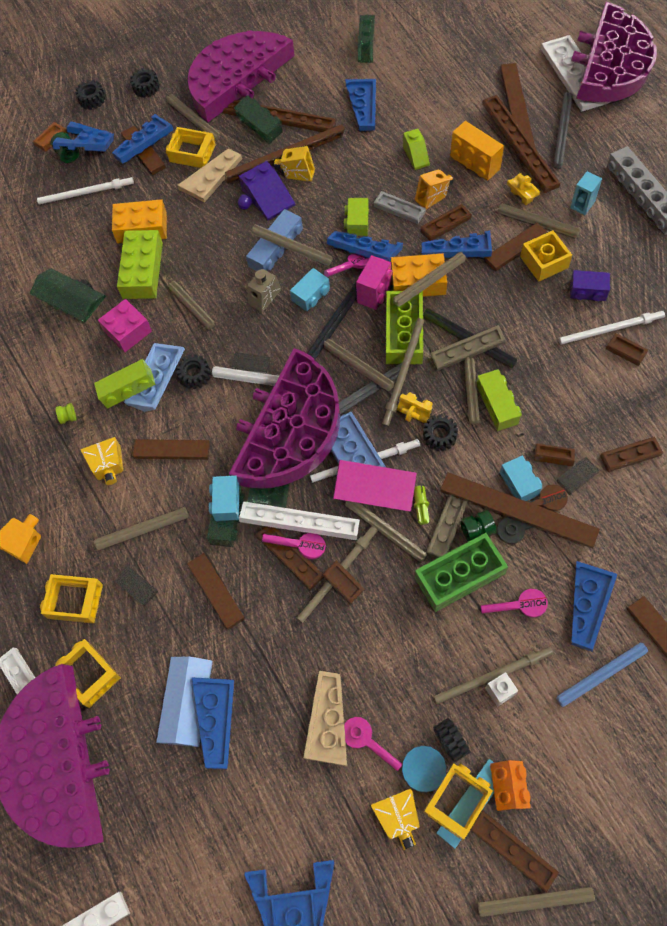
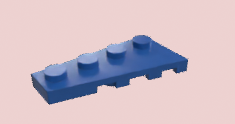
M345 79V85L359 131H374L376 79Z
M154 114L151 117L152 121L149 123L145 122L142 125V130L139 132L135 131L132 134L131 140H125L112 152L114 158L122 164L128 162L132 157L143 152L144 149L154 145L156 141L172 132V125Z
M334 231L327 238V244L334 248L356 253L365 258H370L372 255L389 262L391 257H395L403 248V243L397 242L396 245L389 244V240L383 239L381 242L372 241V237L357 238L355 234Z
M484 231L483 235L472 233L466 238L455 236L449 241L438 239L422 242V255L444 253V258H451L457 253L462 252L466 258L492 256L490 231Z
M576 561L571 645L593 652L617 578L616 573Z
M192 677L205 769L227 770L234 680Z

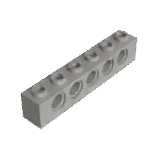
M628 146L611 153L607 164L609 170L615 174L618 181L625 186L638 205L645 210L657 227L666 235L667 191Z

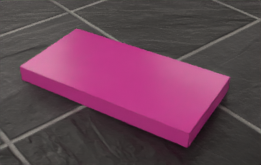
M339 460L333 499L411 512L417 473Z

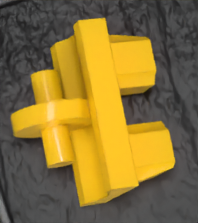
M519 173L515 178L507 181L511 192L514 195H519L524 205L533 202V199L540 195V191L531 183V178L528 175L523 176Z
M410 392L407 395L401 394L397 411L406 414L405 420L408 422L414 418L427 423L432 411V402L428 400L419 402L416 395Z

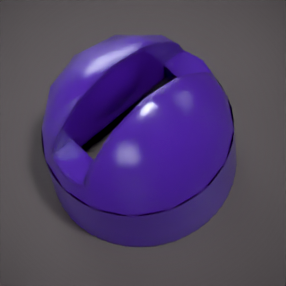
M242 194L238 199V205L241 209H248L252 204V199L247 195Z

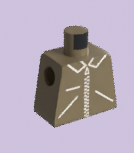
M264 269L256 271L255 277L247 286L249 306L263 313L281 291V286L275 275Z

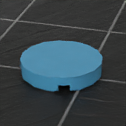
M419 746L407 753L403 761L402 772L404 780L411 788L417 792L427 793L435 791L446 777L447 767L439 751L432 747Z

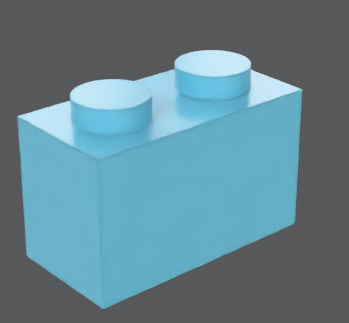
M587 171L576 185L570 208L586 215L595 203L602 178Z
M312 268L290 290L291 301L305 311H308L317 304L322 296L329 292V278Z
M523 455L502 464L500 474L514 497L528 501L540 495L542 482L539 477H535L530 462L526 461Z
M237 476L213 477V484L209 485L210 496H212V502L209 503V513L213 515L215 521L239 520V481Z

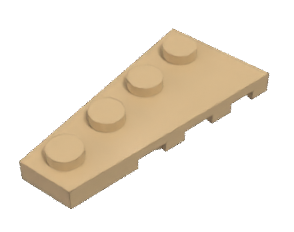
M230 149L225 150L178 184V189L205 202L225 180V172L235 168L242 160L241 154Z
M319 671L304 759L347 766L340 674Z

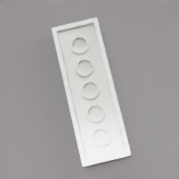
M570 35L541 43L540 49L568 92L573 94L572 98L581 112L610 103L576 99L585 67L580 63L571 62L574 51L580 53L581 51Z

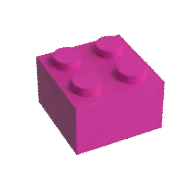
M371 255L356 282L357 303L377 310L379 304L384 302L385 293L392 286L391 276L393 271L391 270V262Z
M126 299L98 319L103 331L124 352L128 351L152 332L147 319Z

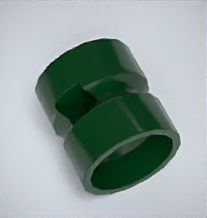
M59 132L51 138L50 144L53 148V142L57 137L71 138L65 132ZM60 146V149H54L64 163H72L79 156V149L77 147L75 150H68V146Z
M488 510L477 513L475 517L469 516L460 519L461 529L467 542L484 533H487L488 536L497 533L495 522Z

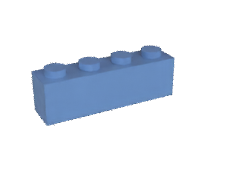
M284 209L268 230L293 240L297 234L301 233L303 226L300 216ZM260 238L246 256L248 267L256 271L261 269L269 271L274 267V263L278 258L282 257L286 248Z

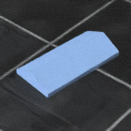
M154 343L145 362L152 370L156 385L126 399L124 403L144 412L155 410L185 350L184 347Z
M190 656L171 657L156 743L200 747L201 739L191 678H210L212 660Z

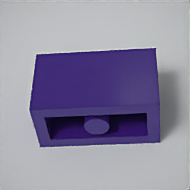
M573 270L570 280V298L606 301L610 291V273Z

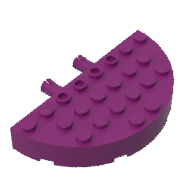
M606 2L600 15L596 32L590 34L580 30L577 41L589 44L591 49L588 55L574 51L571 62L580 63L585 67L576 99L591 102L617 101L633 95L645 84L656 61L657 48L653 44V36L646 25L635 15L632 14L630 16L624 12L625 9Z
M248 30L215 40L204 48L194 59L188 73L189 90L197 113L206 122H210L223 112L225 107L228 108L227 106L231 102L233 103L234 100H238L242 96L247 100H251L254 96V91L251 89L264 79L269 83L274 82L276 74L273 72L295 56L293 40L272 32Z
M294 348L271 393L258 388L255 389L256 392L253 393V400L265 403L255 424L240 419L239 423H237V431L249 434L229 472V476H237L239 486L273 488L301 479L318 467L326 458L338 436L340 407L334 382L326 369L320 366L313 357Z
M60 664L31 680L17 694L0 723V800L6 812L18 827L36 840L57 847H84L104 842L93 778L108 775L110 769H101L109 766L106 760L90 765L85 734L100 730L101 724L97 725L95 723L101 721L98 716L82 721L73 666Z

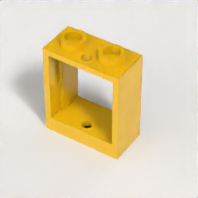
M177 127L175 133L172 134L169 145L166 147L169 162L202 168L208 163L216 146L213 133ZM183 142L201 146L197 154L179 151Z
M50 574L49 581L45 585V598L40 605L41 614L47 619L94 623L103 584L94 578ZM60 586L87 588L81 614L54 612Z
M84 639L77 642L72 647V651L66 656L61 657L55 666L60 664L71 666L81 655L88 651L105 669L106 673L84 693L76 688L78 700L84 706L90 708L121 677L97 650Z
M459 763L458 766L456 764L452 765L425 809L424 814L463 841L493 790L489 788L490 784L481 777H478V779L470 775L471 771ZM454 774L483 794L464 827L435 807Z

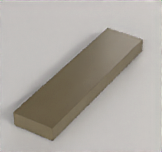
M499 325L434 351L431 353V356L439 371L461 362L467 357H473L505 344L506 339Z
M449 495L426 553L428 556L437 559L449 552L460 524V519H462L467 506V501Z

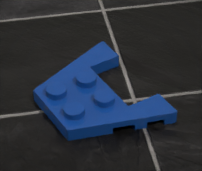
M70 122L67 125V132L79 135L75 140L57 137L53 142V149H60V146H68V150L84 147V150L106 151L114 141V134L76 122Z
M334 860L313 863L315 890L279 895H268L266 869L244 872L264 926H323Z

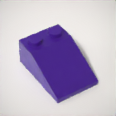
M267 161L239 176L242 191L252 199L253 204L267 220L281 214L284 209L288 210L295 206L294 200L277 172Z

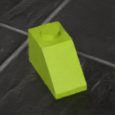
M414 129L403 133V149L414 170L430 166L425 140L420 130Z

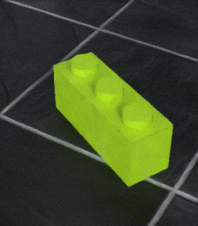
M143 359L94 383L98 399L107 409L156 385L152 370Z
M499 369L478 375L477 388L496 430L500 431L518 425L522 416L521 409L514 403V395L506 386L505 376L501 375Z

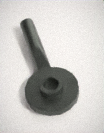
M506 517L499 522L497 534L503 542L516 544L523 539L525 530L535 527Z

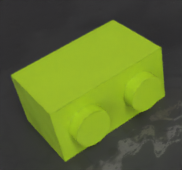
M348 198V205H345V215H347V218H344V229H347V233L368 236V198Z

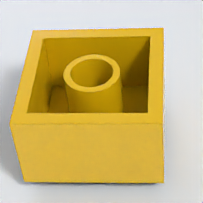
M554 230L523 243L520 257L539 282L568 269L572 254Z

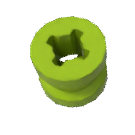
M72 403L67 404L65 407H56V414L60 424H65L66 421H76V413Z

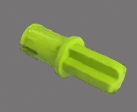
M421 486L414 488V508L416 509L417 520L420 525L429 523V502L426 499L425 486H422V489Z

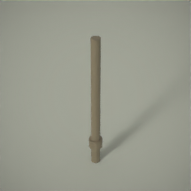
M417 318L390 401L386 404L383 425L389 426L393 413H396L398 407L396 404L425 321L421 318Z
M371 526L365 535L356 541V546L343 560L341 565L345 569L350 566L362 550L369 546V541L378 531L374 526ZM328 581L325 582L296 618L298 621L303 623L332 588Z
M548 647L536 653L534 651L530 652L520 660L435 695V702L439 704L491 682L505 672L509 674L528 665L534 666L540 660L554 655L551 647Z

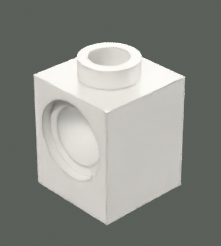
M506 672L489 682L485 687L497 707L514 697L518 692Z

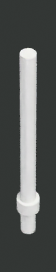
M132 177L122 180L118 178L108 183L39 197L37 202L38 204H44L112 188L116 190L122 188V186L134 184Z
M664 311L651 314L649 312L644 313L640 317L560 337L559 343L562 345L638 324H649L653 320L664 318L665 313Z
M418 439L407 443L401 442L396 444L395 447L378 452V455L381 459L395 454L401 455L407 453V450L419 447L420 442ZM338 466L310 475L312 483L337 475Z

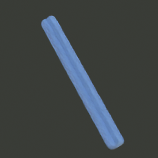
M643 643L637 644L558 695L556 698L558 703L562 707L568 705L648 652L647 647Z

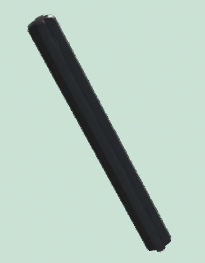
M356 282L307 352L314 360L324 348V342L330 339L356 301Z
M427 308L423 313L424 318L462 340L475 335L430 308ZM498 347L485 351L486 354L511 368L517 363V358Z

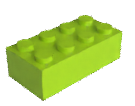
M158 230L125 231L117 283L122 299L156 298L163 245Z
M387 291L386 364H401L403 362L417 318L423 319V291L400 307L394 304L393 298L403 291ZM423 327L410 364L423 363Z

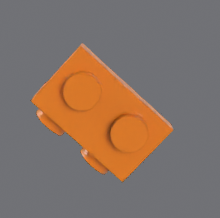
M507 760L491 763L490 768L497 810L529 809L530 793L527 789V773L523 761Z

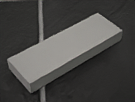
M383 191L380 192L374 201V207L419 224L426 212V208Z

